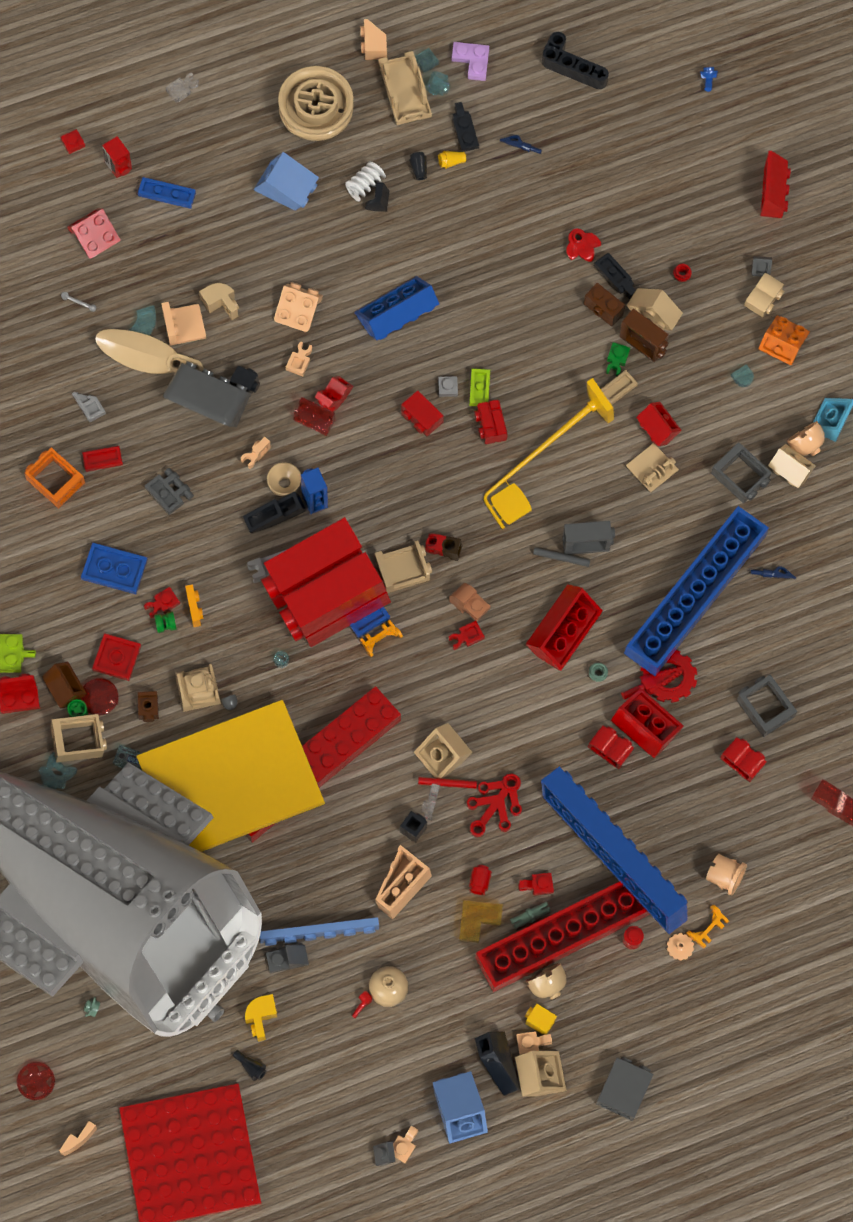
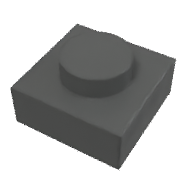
M753 256L752 276L762 277L765 273L770 275L772 257Z
M385 1142L373 1146L376 1166H384L396 1162L393 1142Z

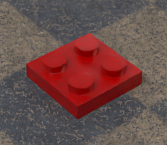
M104 633L92 670L130 681L141 644Z

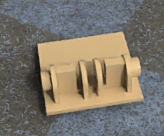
M654 443L626 465L650 493L679 470L674 465L676 461L672 457L668 458Z

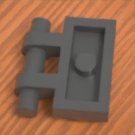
M168 468L164 472L167 475L166 479H163L159 474L145 485V489L170 515L184 504L180 497L185 496L190 500L194 495L190 491V487L187 484L184 485L179 479L180 476ZM174 483L178 490L174 491L169 485Z

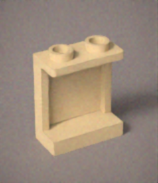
M418 540L414 541L412 546L383 554L382 551L374 553V560L387 593L430 580V574L432 573L431 565L429 562L426 563L424 558L426 556L425 548L423 545L420 546Z

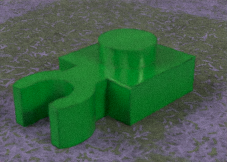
M612 343L607 362L611 363L607 366L606 374H609L611 369L617 371L616 377L620 374V365L625 367L631 347Z

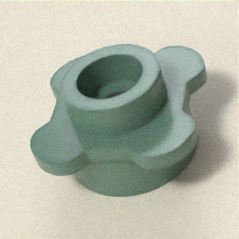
M96 997L86 1001L83 1010L86 1012L85 1017L96 1016L100 1006V1002L96 1001Z

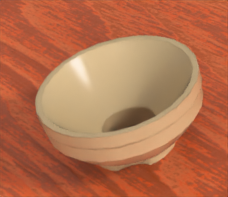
M278 463L268 472V486L274 494L285 497L292 492L298 491L301 485V473L293 464ZM282 479H288L290 485L283 488L279 485V482Z

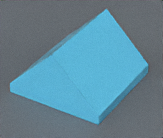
M824 399L813 422L818 421L823 428L826 438L836 442L852 410L853 399Z

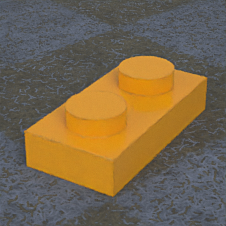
M193 584L187 585L185 588L193 627L201 626L200 620L204 618L202 608L197 607V602L200 601L198 590L194 591Z

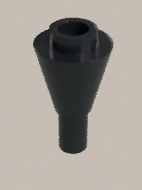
M238 1050L234 1052L233 1057L242 1063V1066L253 1081L261 1080L265 1076V1064L246 1057Z

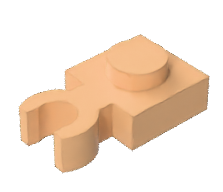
M300 342L298 344V353L292 352L286 365V371L303 377L310 362V358L306 356L311 354L312 345H309L307 350H303V342Z

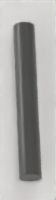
M537 547L534 548L533 555L589 567L590 559Z

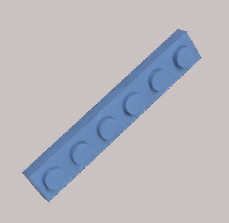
M376 917L261 931L260 941L261 944L265 943L266 946L276 945L279 941H285V943H294L297 941L296 939L312 941L316 940V937L321 936L329 939L336 937L337 934L353 936L356 932L364 931V934H371L379 930V920Z

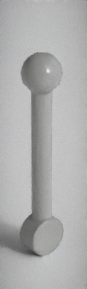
M67 292L61 294L63 300H71L89 308L92 312L96 310L94 304L89 305L69 296Z

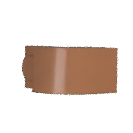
M463 583L449 596V601L462 614L466 611L476 621L491 607L477 594V590L467 583Z

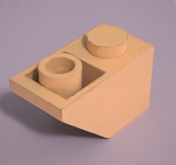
M364 19V26H360L361 37H364V42H361V53H365V60H378L387 57L386 34L371 21Z

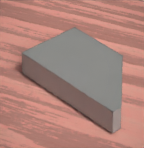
M78 392L72 393L89 423L106 414L96 396L78 394Z

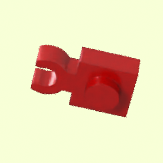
M168 587L153 596L155 602H147L144 605V609L153 608L154 611L149 613V616L154 618L158 611L162 610L165 614L180 605V601L172 589Z
M477 621L459 628L460 634L453 633L448 637L449 641L453 639L458 641L457 644L453 645L454 650L459 649L464 642L469 647L485 639Z

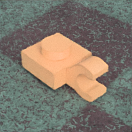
M266 437L261 441H256L252 447V453L243 454L241 462L243 463L246 459H249L251 462L248 464V468H253L256 461H259L271 448L270 441Z
M536 1031L516 1034L519 1055L530 1051H539V1046L552 1044L551 1034L537 1037Z
M413 1126L409 1128L404 1138L398 1135L393 1143L395 1158L406 1164L416 1148V1145L411 1142L417 1135L418 1129Z

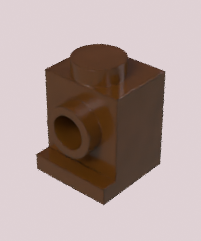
M157 691L137 692L139 720L153 722L154 719H159ZM151 705L150 708H145L144 706Z

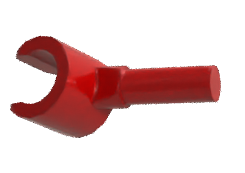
M364 991L358 997L362 1003L359 1004L352 1014L355 1019L361 1010L372 1002V997L367 991Z

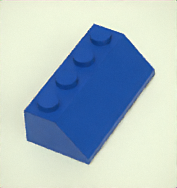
M416 276L355 311V315L371 337L381 340L392 331L401 329L409 321L417 320L423 313L432 311L435 306L439 305L432 285Z

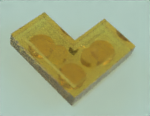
M463 900L459 941L479 943L481 924L501 926L503 905Z

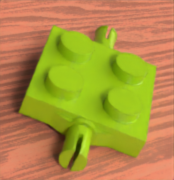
M0 634V673H22L24 658H36V650H24L23 634Z

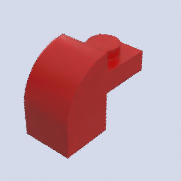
M335 376L332 377L325 390L317 392L315 398L318 399V403L321 406L334 412L345 401L354 386L342 377Z

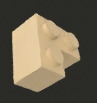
M637 288L626 305L631 311L634 308L643 316L649 318L662 330L672 331L683 314L668 295L659 289Z

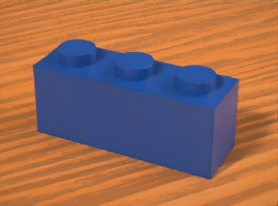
M319 468L305 470L301 474V493L311 515L328 508L327 485Z

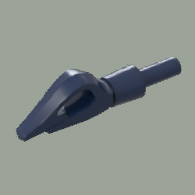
M518 135L500 139V142L525 151L542 153L541 149L533 147L532 144L522 142Z
M782 566L776 567L773 571L763 569V571L751 570L752 575H763V577L796 579L793 574Z

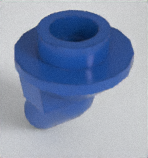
M703 67V71H700L701 78H706L705 91L707 92L712 90L713 78H717L718 70H714V67Z

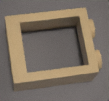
M98 714L52 719L50 728L56 763L103 757L104 750H107L106 739H102L101 732H104L103 721H99ZM93 727L96 749L65 752L61 729Z

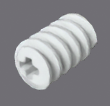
M368 162L366 166L361 168V171L356 173V176L351 177V180L346 182V188L350 195L359 202L361 201L359 195L365 197L364 190L371 192L369 185L375 188L376 184L374 181L381 183L379 176L385 179L386 175L377 164Z

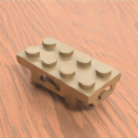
M414 52L404 53V57L388 60L387 57L378 59L396 125L432 117L420 69L417 66Z

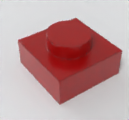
M77 129L61 136V141L69 154L85 147V143Z

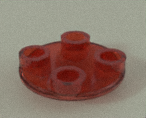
M96 678L83 686L87 694L80 700L84 701L88 713L92 715L108 714L119 702L116 686L107 679Z

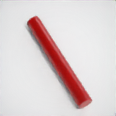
M418 777V785L472 789L477 787V781Z

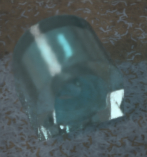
M432 72L426 84L428 91L433 95L439 94L443 96L444 93L447 94L450 89L448 75Z

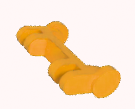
M391 620L387 621L389 627L384 623L380 626L383 631L374 637L366 634V642L362 637L359 639L370 657L374 656L372 652L375 643L387 635L403 637L401 631L394 626Z
M713 904L710 907L713 913L712 923L704 931L696 933L688 931L686 933L688 937L696 941L702 948L706 947L705 943L701 941L702 939L708 944L712 941L707 934L715 925L720 929L725 927L720 920L726 924L729 922L720 909Z

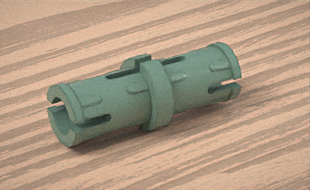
M544 901L532 909L527 908L525 909L526 912L511 918L510 921L514 924V929L518 930V928L530 922L534 923L536 919L551 913L550 907H547V902Z

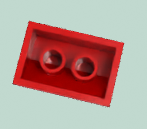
M768 150L764 166L760 216L782 218L784 212L788 210V201H785V196L789 195L790 185L786 183L787 179H790L791 168H788V161Z
M641 688L618 708L611 719L617 727L653 758L657 757L684 727L683 724Z

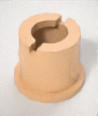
M718 854L713 860L715 866H710L706 880L718 885L722 890L723 888L728 890V894L732 896L743 879L747 864L744 862L739 864L737 860Z

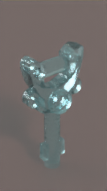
M52 752L47 761V767L43 766L39 769L42 775V785L53 789L57 787L63 789L66 787L65 781L77 773V768H67L60 762L56 763L55 753ZM54 767L63 775H55L52 771V768Z

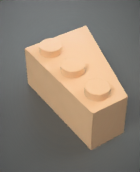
M401 845L375 899L378 908L392 919L397 916L432 877L430 868Z

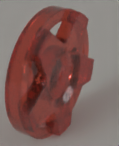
M40 1062L29 1063L20 1070L17 1077V1086L25 1098L34 1101L42 1100L53 1091L55 1076L46 1064ZM37 1066L44 1067L45 1070L39 1071ZM28 1069V1074L23 1075V1073ZM50 1077H51V1086H49L48 1083H47V1080H48ZM21 1085L27 1087L26 1093L22 1090ZM37 1092L43 1093V1095L35 1097Z

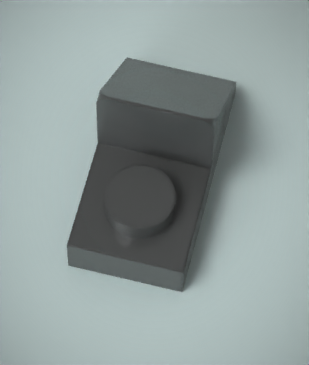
M285 945V949L266 953L270 973L309 965L305 945Z

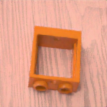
M52 447L48 451L42 452L39 459L34 464L31 463L25 470L26 480L58 509L85 484L84 476ZM52 461L56 462L72 477L54 495L35 479Z

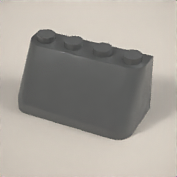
M189 361L181 363L166 388L163 397L226 426L237 428L251 395L247 391V387L238 383L234 386L230 384L231 380L223 376L216 378L213 376L214 372L203 368V371L196 369L197 365Z

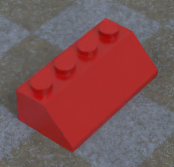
M567 584L526 645L537 657L557 670L562 671L603 610L582 587Z

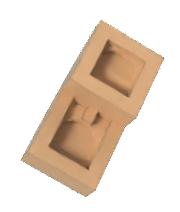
M89 1121L78 1138L70 1134L59 1150L60 1153L66 1156L81 1147L97 1130L96 1125Z

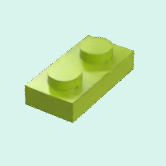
M471 370L469 406H477L479 403L489 401L490 370Z

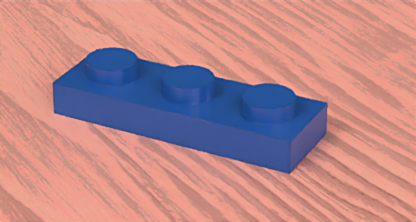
M145 177L142 178L138 190L139 197L189 209L192 208L196 195L195 189Z

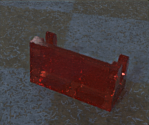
M301 397L299 407L294 411L293 420L327 436L335 422V412Z

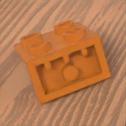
M777 315L765 332L758 349L792 365L810 331L801 325L789 321L785 317Z

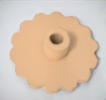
M674 934L673 937L669 938V942H667L669 955L673 956L675 960L688 959L694 951L692 939L686 934Z

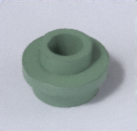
M594 663L591 665L589 676L593 681L601 682L607 678L608 669L604 664ZM599 670L602 674L598 676L595 674V671Z

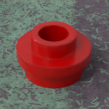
M686 264L677 265L673 271L674 278L680 282L688 281L692 275L691 268Z

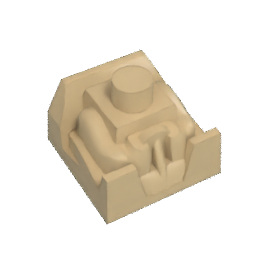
M209 664L208 667L194 669L189 672H176L175 676L183 712L221 704L212 664Z

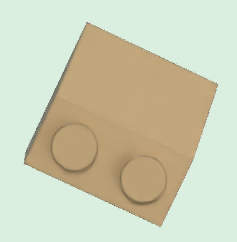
M447 723L435 728L414 753L434 778L443 779L459 767L472 754V751L450 724Z
M530 1051L515 1057L522 1096H541L567 1091L559 1051Z

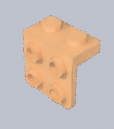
M291 282L283 287L274 320L275 322L307 332L310 330L317 304L321 302L323 295L318 294L319 291L316 289L308 288L306 290L301 288L302 285Z

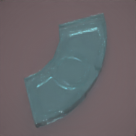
M155 306L137 310L136 323L128 331L150 336L156 325Z

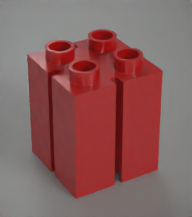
M345 517L264 562L269 575L260 580L277 610L287 605L279 613L295 642L305 637L310 647H313L349 627L350 624L356 623L363 617L391 603L383 581L366 552L362 553V545Z

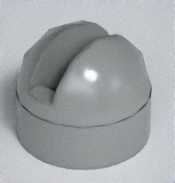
M216 1004L207 1016L213 1022H216L223 1015L224 1009Z

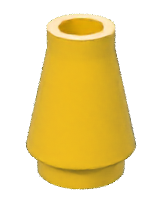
M443 151L438 154L439 166L447 169L460 163H465L466 154L465 152Z

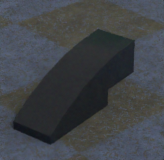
M292 492L279 500L274 499L244 515L243 518L249 532L254 533L306 512V509L299 494Z

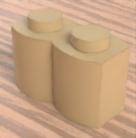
M765 273L746 299L744 306L761 317H764L766 313L769 315L775 306L773 302L776 299L779 301L785 292L782 290L784 284Z

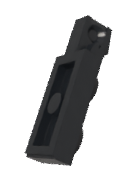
M462 102L455 103L454 109L456 113L452 114L453 125L461 152L479 149L478 139L469 111H464Z
M610 253L605 254L594 262V267L620 294L624 292L629 299L632 298L636 291L633 288L632 278Z

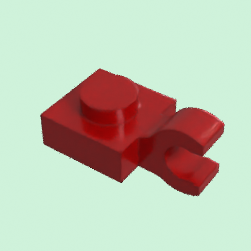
M551 873L532 874V880H520L518 883L519 891L533 890L534 895L554 893Z

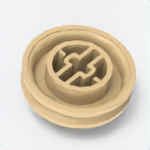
M310 66L299 69L292 73L280 88L278 103L281 120L291 133L302 139L311 141L330 139L341 133L352 118V89L341 74L330 68ZM343 109L344 112L339 113L338 110Z

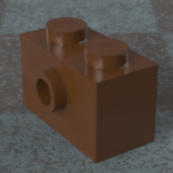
M596 283L585 295L584 305L611 327L624 315L626 305L599 283Z
M69 662L54 664L42 676L60 709L67 708L72 700H80L87 694Z

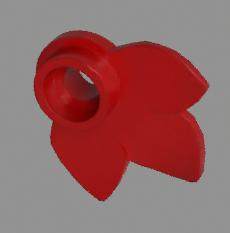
M576 228L568 235L569 244L566 247V252L570 260L575 259L579 255L582 259L592 262L594 248L600 247L601 241L595 234L585 233L582 229ZM576 234L580 235V240L575 238Z

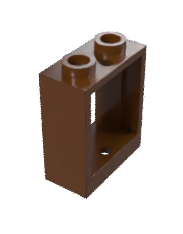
M634 308L622 321L620 338L654 363L658 358L662 359L667 352L666 347L669 344L668 333Z

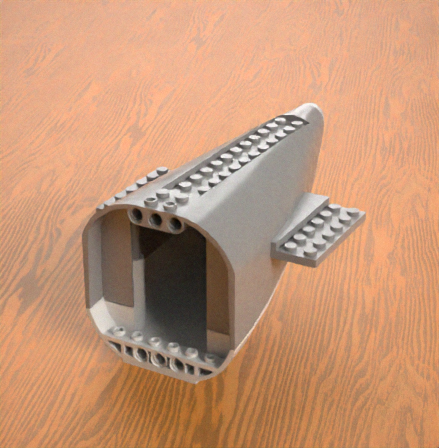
M129 762L104 789L99 786L87 801L0 771V872L10 883L0 894V961L53 997L75 971L81 967L102 990L153 1033L164 1037L181 1034L193 1026H198L248 969V964L255 952L261 934L262 914L238 871L189 846L213 819L212 814Z

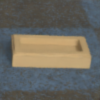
M625 370L602 387L601 390L611 405H613L634 389L638 383Z

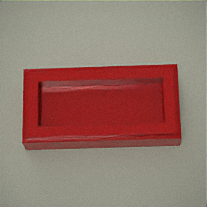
M120 446L82 452L86 472L123 465Z

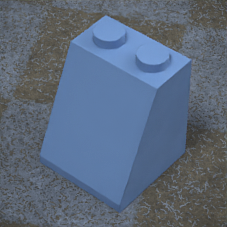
M282 152L270 161L253 190L284 206L297 210L307 204L309 200L307 196L316 189L318 185L316 181L319 177Z
M472 1072L460 1073L457 1076L432 1082L449 1144L488 1133L485 1110Z

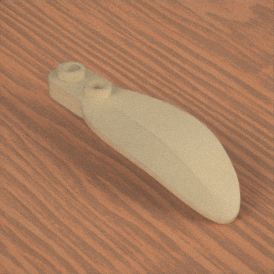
M107 329L100 331L96 335V343L105 354L120 364L134 370L151 374L176 373L179 368L174 366L176 361H180V365L189 361L196 364L198 370L201 371L204 368L199 360L177 354L166 343L142 333Z

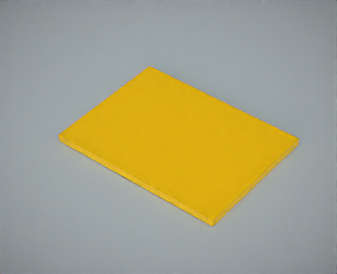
M283 700L137 755L143 772L212 814L213 819L189 844V846L200 852L325 804Z

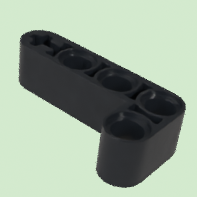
M559 31L552 33L543 50L542 65L551 71L595 89L605 88L608 82V70L603 66L564 51L566 36Z

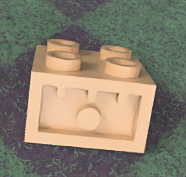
M169 302L161 303L170 346L206 339L199 304L170 308Z

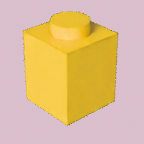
M536 1004L534 1008L530 1007L527 1011L525 1024L540 1034L547 1035L557 1016Z

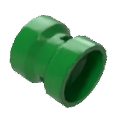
M173 611L167 612L165 615H154L158 633H163L168 629L171 631L177 630Z
M75 699L68 704L69 717L88 715L84 701Z

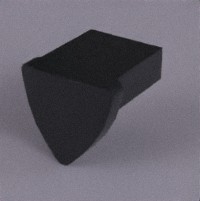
M384 182L376 184L375 198L365 203V209L387 212L390 191Z

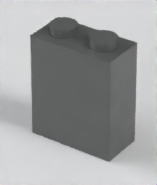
M616 1058L596 1105L633 1121L654 1074L650 1073L651 1070L647 1067L633 1065L632 1061L627 1058Z

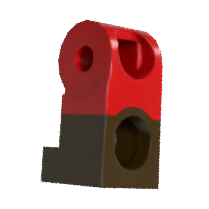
M428 534L424 548L428 553L439 554L440 556L458 561L463 545L460 538Z

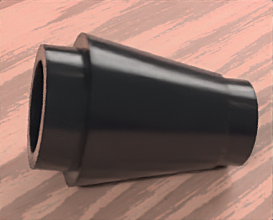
M424 152L411 154L409 162L416 180L427 179V157L424 155Z

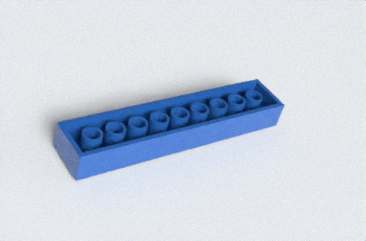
M738 506L627 644L624 654L656 676L763 541L769 527Z
M559 766L541 780L543 798L668 934L687 921L688 902L686 898L674 890L673 884L661 876L660 870L648 862L647 856L636 849L634 842L623 835L621 828L617 824L613 825L608 814L605 811H600L596 801L592 797H587L583 787L573 782V778L568 771H563Z

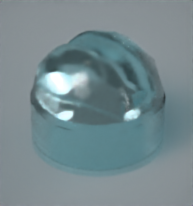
M279 651L274 655V664L277 667L283 668L288 665L289 656L286 652ZM280 655L281 657L285 658L286 660L284 661V660H282L281 658H279V657H277V656Z

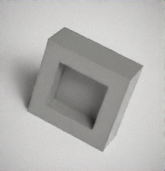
M457 376L438 377L439 397H458Z

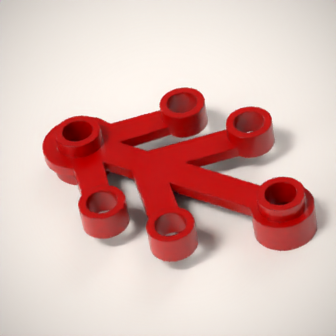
M509 773L503 777L502 781L481 782L478 785L480 794L485 795L489 790L501 789L498 795L480 798L470 797L467 800V807L470 810H475L478 806L491 804L480 820H475L471 823L470 833L474 837L484 835L485 825L497 809L500 818L499 829L502 832L510 830L511 823L507 817L504 801L508 794L512 804L510 807L511 815L516 817L521 814L522 807L519 805L517 796L521 780L516 774ZM513 781L515 785L511 787L507 783ZM482 785H485L488 789L486 791H482L480 787ZM475 801L476 805L470 806L469 802ZM517 807L520 811L515 813L512 809ZM505 822L508 824V827L503 828L501 824ZM474 828H481V832L476 833L474 831Z

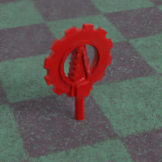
M676 650L666 662L676 665V668L661 670L654 676L641 667L640 671L643 672V676H640L641 684L622 692V698L624 700L630 698L641 688L650 696L652 694L656 696L658 701L671 700V703L679 702V698L683 696L687 698L691 694V688L696 687L697 680L694 679L695 675H697V669L692 666V660L687 655L684 657L680 654L681 651ZM683 675L682 681L678 686L673 688L665 687L675 678Z

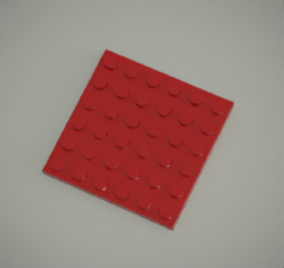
M239 1083L119 1108L139 1222H177L261 1204Z

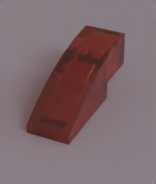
M822 779L811 799L827 808L829 813L853 826V799Z

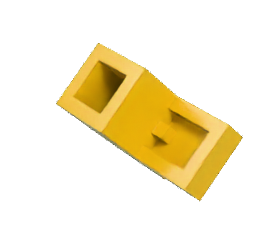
M273 994L254 999L247 1006L245 1012L246 1024L254 1022L251 1025L253 1037L257 1036L258 1042L266 1040L262 1020L277 1017Z

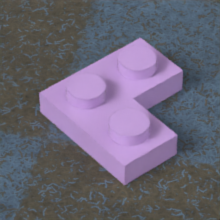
M454 42L452 61L469 63L468 79L486 81L489 46Z

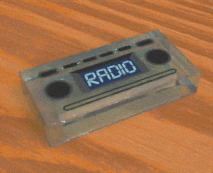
M120 745L113 764L123 768L129 762L142 770L137 759V755L142 753Z

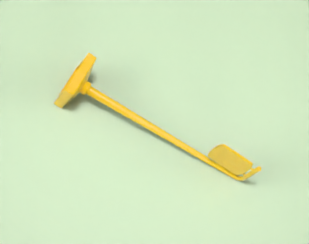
M593 378L586 382L587 394L590 399L587 405L485 493L484 503L502 529L505 528L502 520L510 525L532 511V508L524 493L514 483L508 484V487L491 497L492 506L487 500L490 493L589 412L597 411L607 423L614 420L613 406ZM492 507H495L496 511L498 512V514L501 516L502 519H500V518L498 517V515L495 513V511L493 510Z

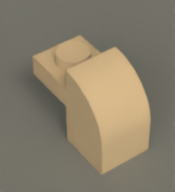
M215 283L199 291L200 300L209 313L223 306L231 320L238 317L239 306L234 300V290L230 286Z

